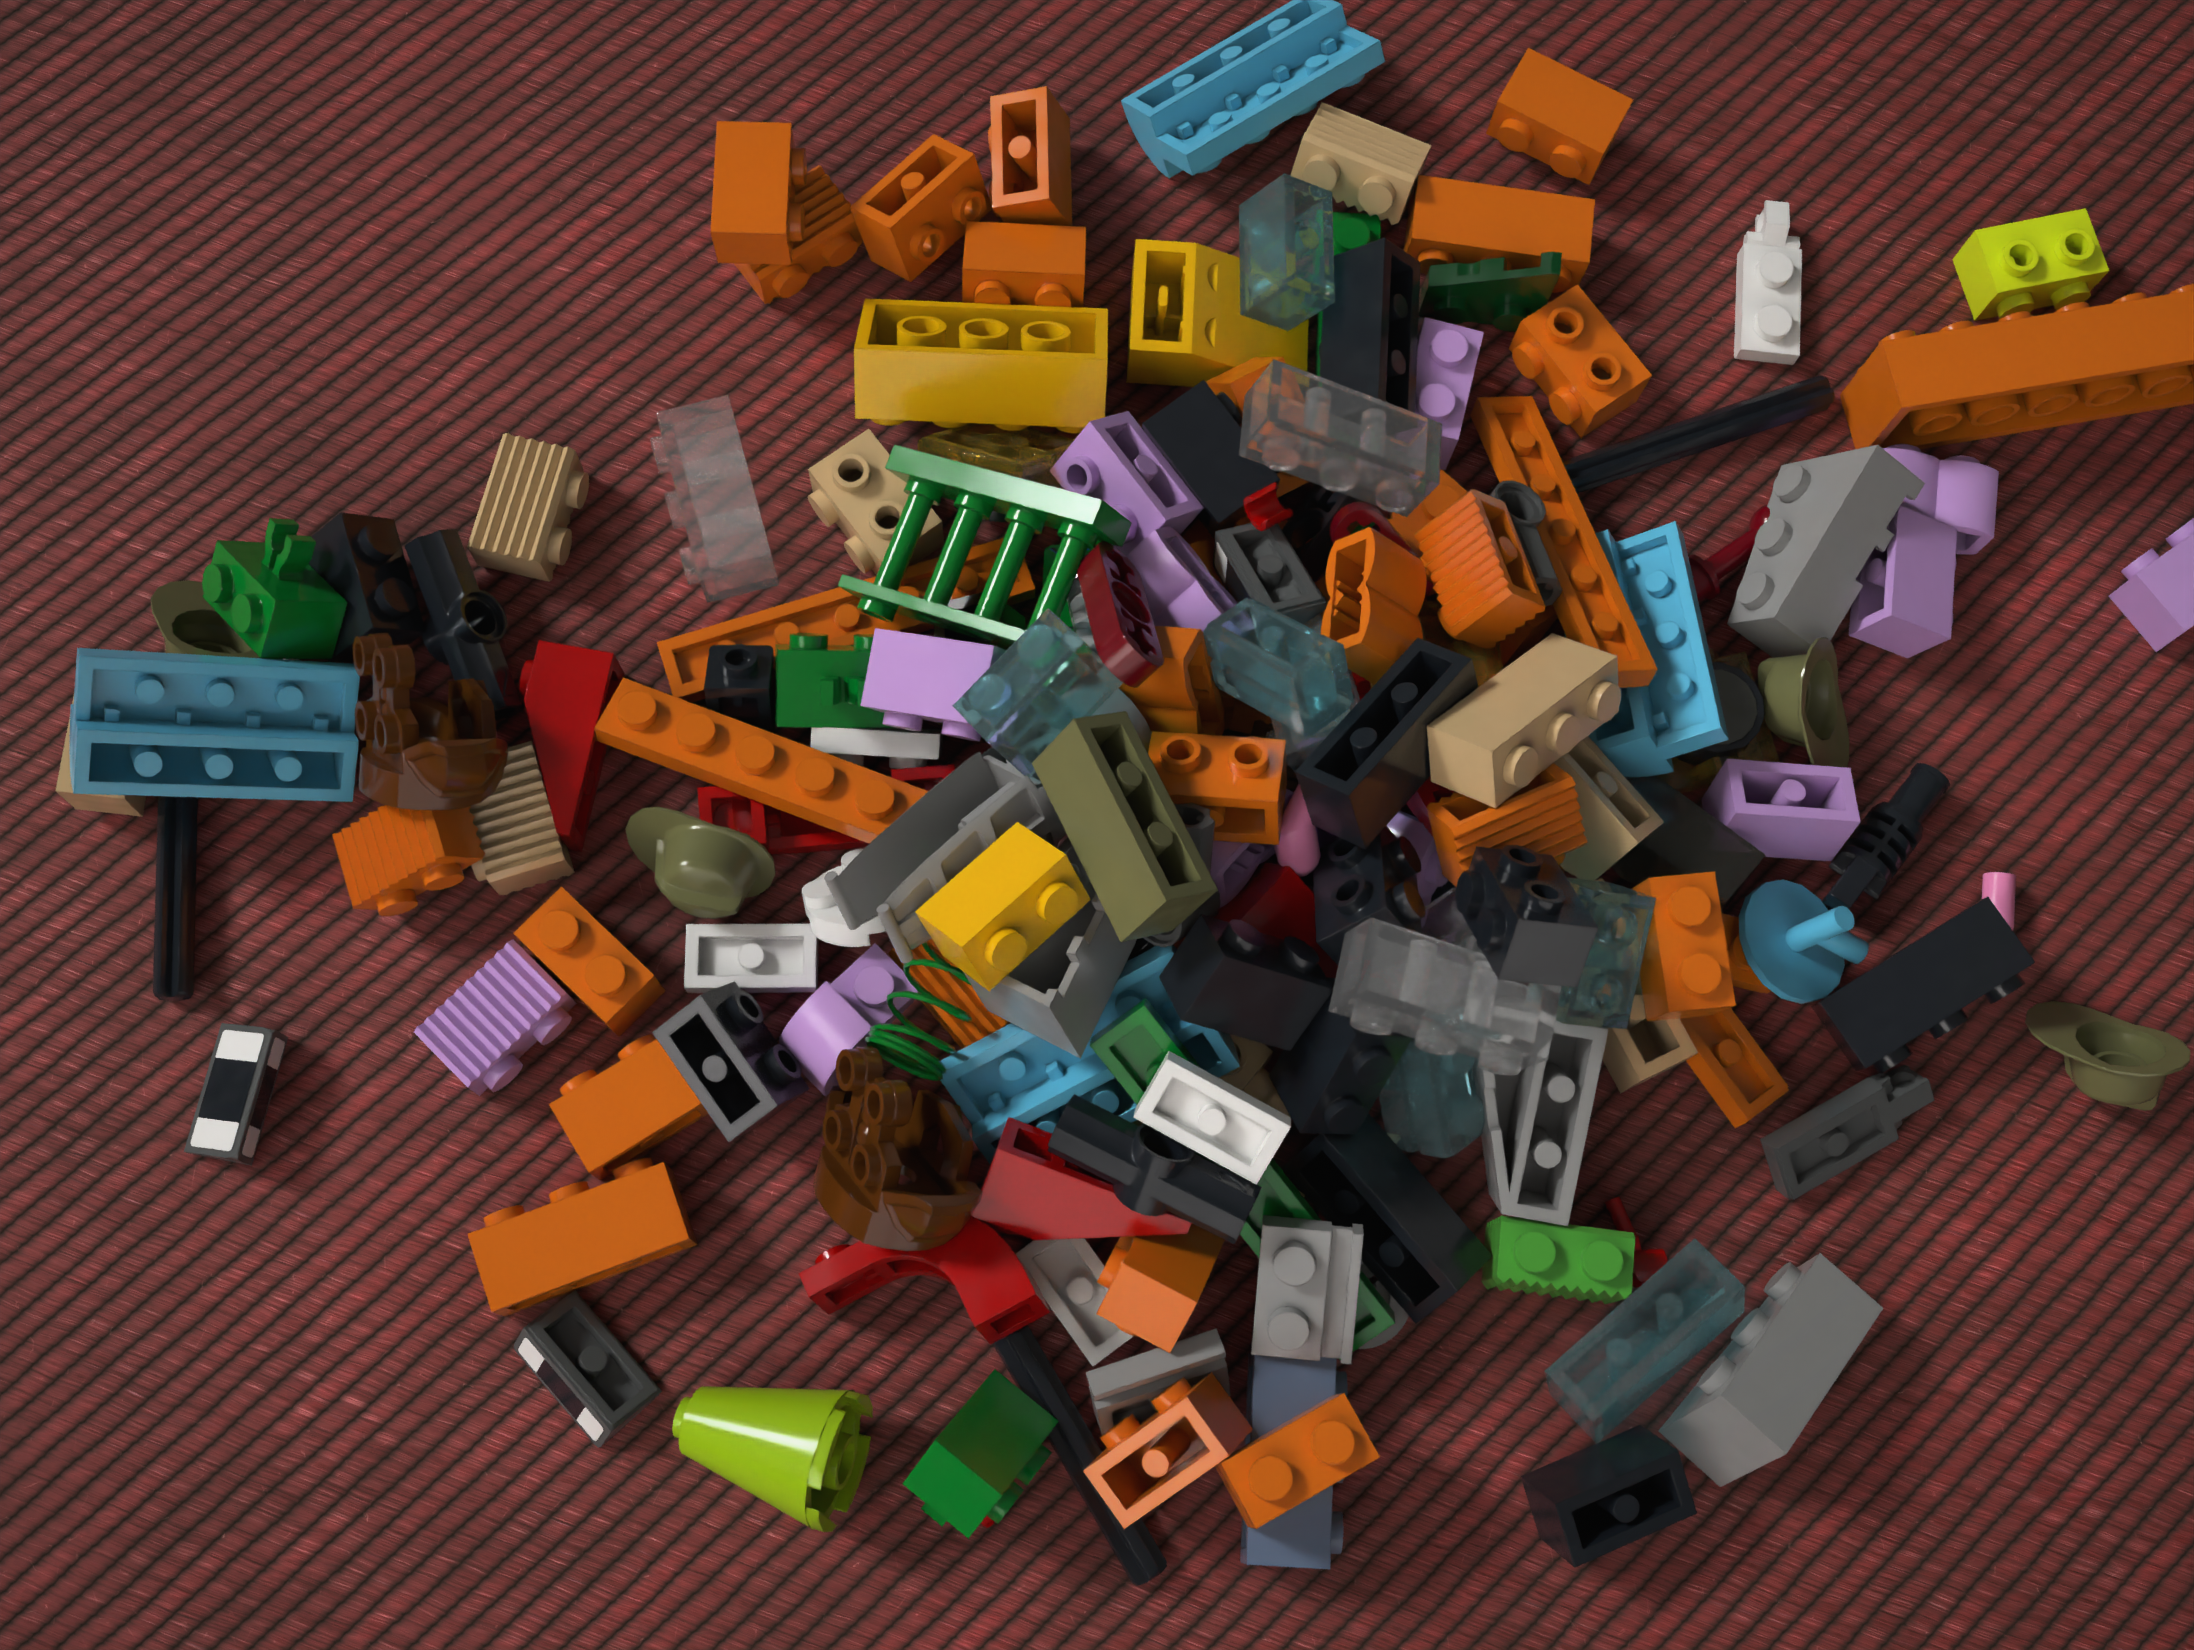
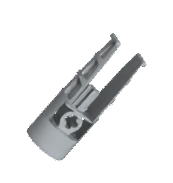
M1085 671L1028 713L1026 721L982 755L980 752L974 754L880 833L849 863L839 876L835 871L825 875L824 879L848 928L855 930L860 925L879 916L901 963H908L913 959L911 950L931 939L915 911L1016 822H1019L1054 847H1057L1059 840L1067 834L1032 762L1074 718L1123 711L1127 712L1148 753L1152 732L1147 721L1132 700L1114 683L1103 676Z

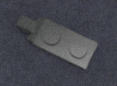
M1902 1065L1885 1074L1878 1073L1870 1076V1078L1867 1077L1761 1138L1760 1141L1776 1190L1787 1199L1795 1200L1898 1140L1897 1129L1902 1125V1119L1935 1101L1929 1079L1914 1072L1907 1065Z

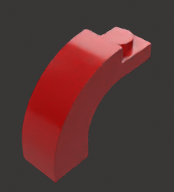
M973 1216L970 1217V1220L961 1231L946 1244L929 1250L902 1251L881 1248L858 1241L853 1245L843 1244L826 1250L816 1258L815 1265L798 1273L808 1297L828 1315L903 1277L925 1275L940 1278L956 1287L974 1327L990 1345L1050 1313L1049 1307L1031 1273L1007 1242L991 1227Z

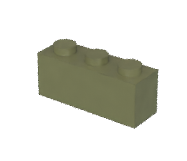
M1126 711L1074 718L1032 762L1121 943L1173 931L1218 891Z

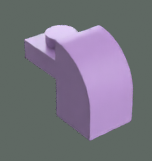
M874 943L831 984L825 981L806 1000L784 1028L779 1044L785 1046L793 1053L800 1064L801 1072L826 1097L833 1086L839 1085L836 1077V1061L839 1053L844 1049L867 1046L865 1038L869 1037L868 1032L871 1027L880 1023L891 1024L897 1018L888 1007L887 995L896 991L920 992L908 981L904 971ZM895 997L893 998V1004L898 1011L903 1013L916 999Z

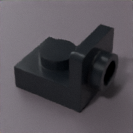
M743 644L711 646L704 684L706 708L775 734L776 723L772 690L773 648L768 645Z

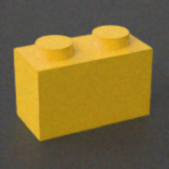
M1016 822L918 908L915 913L942 956L986 990L990 991L1091 899L1067 855L1019 822Z

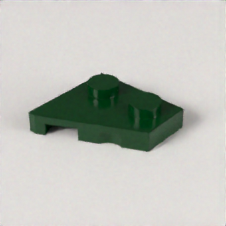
M1541 253L1540 267L1507 270L1505 257L1484 259L1470 264L1449 263L1431 265L1420 292L1419 316L1433 317L1436 320L1454 325L1464 322L1489 324L1502 331L1516 332L1523 319L1547 304L1560 276L1562 253Z

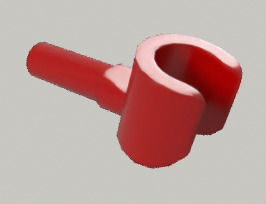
M1276 482L1246 496L1244 499L1247 517L1259 531H1265L1293 516L1290 508L1284 509L1280 504L1276 494V489L1279 488Z
M1616 1197L1605 1202L1616 1230L1633 1232L1635 1235L1632 1286L1635 1288L1660 1287L1662 1282L1669 1278V1265L1665 1251L1663 1249L1642 1250L1639 1236L1636 1235L1621 1198Z

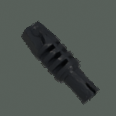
M1917 763L1912 768L1911 774L1889 802H1882L1871 808L1829 865V868L1838 873L1840 877L1822 900L1826 908L1831 910L1838 906H1845L1850 909L1862 892H1865L1874 899L1880 896L1921 841L1923 831L1921 823L1940 796L1950 787L1949 780L1943 773L1931 765Z

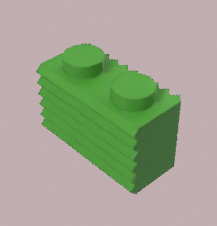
M1502 1215L1495 1218V1220L1492 1219V1221L1487 1222L1484 1246L1493 1255L1482 1266L1481 1282L1487 1290L1496 1286L1500 1291L1510 1288L1513 1293L1523 1290L1526 1295L1536 1292L1539 1296L1549 1293L1552 1298L1562 1295L1565 1300L1575 1297L1578 1301L1589 1299L1591 1303L1602 1301L1605 1305L1624 1300L1632 1294L1635 1235L1633 1232L1571 1224L1564 1226Z

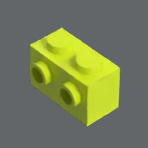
M2086 208L1977 229L1952 259L1974 321L1997 316L2001 319L2012 313L2021 311L2031 312L2033 309L2052 305L2058 310L2072 303L2085 302L2091 296L2090 291L2109 272Z

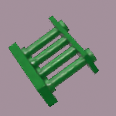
M894 445L885 468L906 482L904 492L909 496L874 583L842 574L838 586L860 599L857 606L858 610L877 619L892 623L895 615L900 614L1011 649L1010 658L1041 671H1046L1049 662L1075 669L1079 656L1051 638L1074 583L1077 569L1087 548L1093 549L1097 540L1123 547L1132 522L1098 498ZM942 497L954 500L953 505L958 508V512L923 599L899 592V587L932 505L939 506ZM992 511L1005 514V520L1010 524L974 614L948 607L982 519L989 520ZM1044 526L1059 529L1057 534L1062 538V541L1027 629L1023 630L999 622L1034 533L1041 534Z

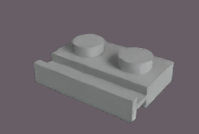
M1263 1215L1251 1355L1320 1361V1357L1341 1359L1343 1364H1351L1364 1236L1363 1224H1352V1227L1334 1226L1332 1221Z
M1217 1328L1177 1341L1171 1353L1161 1348H1156L1086 1372L1092 1404L1101 1434H1105L1132 1413L1140 1423L1157 1411L1151 1400L1183 1376L1193 1386L1212 1372L1227 1394L1231 1396L1228 1368L1224 1359L1226 1352Z

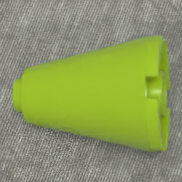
M702 1386L695 1391L692 1397L687 1396L680 1402L674 1416L672 1432L674 1437L679 1438V1449L683 1455L809 1528L822 1532H832L837 1525L829 1519L833 1510L844 1513L848 1511L863 1475L871 1437L859 1434L860 1417L864 1415L873 1418V1406L869 1395L858 1393L854 1390Z

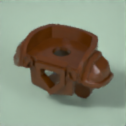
M388 633L356 636L353 642V660L356 672L359 676L372 675L373 696L367 701H358L355 707L356 730L360 740H366V747L360 752L359 790L367 797L384 805L413 810L466 808L481 803L495 792L507 764L508 745L502 739L496 738L494 705L487 694L484 680L472 678L449 681L448 706L430 697L410 698L409 688H413L416 675L415 659L408 644L393 645Z
M863 1046L842 1050L836 1061V1077L839 1085L833 1086L829 1092L826 1114L823 1120L825 1146L821 1149L813 1183L816 1198L836 1224L865 1244L902 1251L929 1250L946 1244L970 1220L983 1194V1191L980 1190L976 1183L967 1181L974 1146L973 1140L963 1124L961 1107L953 1105L928 1089L918 1090L913 1107L912 1093L907 1082L901 1079L885 1080L883 1078L882 1057L877 1048ZM940 1133L944 1157L937 1150ZM900 1174L911 1179L913 1183L906 1185L898 1184Z

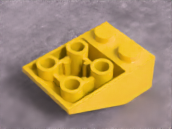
M1136 239L1131 282L1126 383L1194 387L1201 381L1214 378L1254 357H1284L1297 393L1306 394L1310 281L1199 243Z

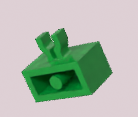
M269 518L265 542L217 540L212 562L205 568L203 573V598L260 658L332 659L348 602L309 565L316 541L311 536L296 535L299 524L293 519Z
M793 633L790 634V644H775V722L777 727L896 728L882 724L883 712L861 706L874 634L854 635V645H828L827 634Z
M994 1369L935 1439L903 1482V1485L925 1502L921 1510L939 1525L943 1526L947 1521L969 1539L986 1516L998 1524L1019 1498L1024 1489L1014 1482V1479L1017 1478L1026 1486L1052 1454L1042 1443L1059 1421Z

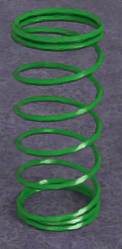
M925 942L922 944L924 949L935 961L913 959L908 963H904L903 967L908 981L920 993L896 991L887 995L888 1007L905 1026L887 1023L877 1024L870 1028L868 1032L869 1037H866L865 1040L867 1046L877 1048L881 1057L893 1065L924 1079L937 1081L943 1079L942 1074L946 1073L944 1064L938 1058L908 1040L879 1030L902 1032L923 1039L947 1053H956L952 1045L927 1034L898 1011L893 1004V998L895 997L921 1000L936 1005L963 1021H973L969 1013L938 999L922 987L909 971L910 966L924 965L948 971L970 984L961 969L951 966Z

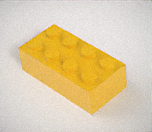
M865 298L854 346L855 419H871L874 423L885 426L899 425L905 421H927L943 428H959L967 423L994 424L996 427L1008 431L1023 430L1029 426L1056 427L1060 431L1067 433H1081L1089 421L1105 417L1108 365V309Z

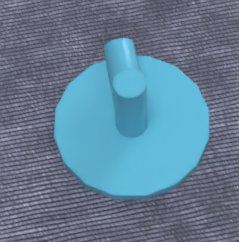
M1784 879L1765 882L1755 888L1745 897L1739 914V940L1748 965L1765 987L1781 999L1804 1004L1818 1001L1828 996L1839 985L1845 966L1844 959L1853 964H1859L1865 959L1869 950V944L1866 941L1847 932L1855 924L1854 916L1847 907L1838 906L1828 910L1821 899L1803 885Z

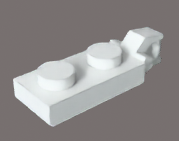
M1770 200L1764 202L1760 215L1757 214L1755 218V232H1746L1743 246L1737 254L1735 359L1794 365L1800 356L1802 249H1799L1800 237L1788 236L1790 228L1788 202Z

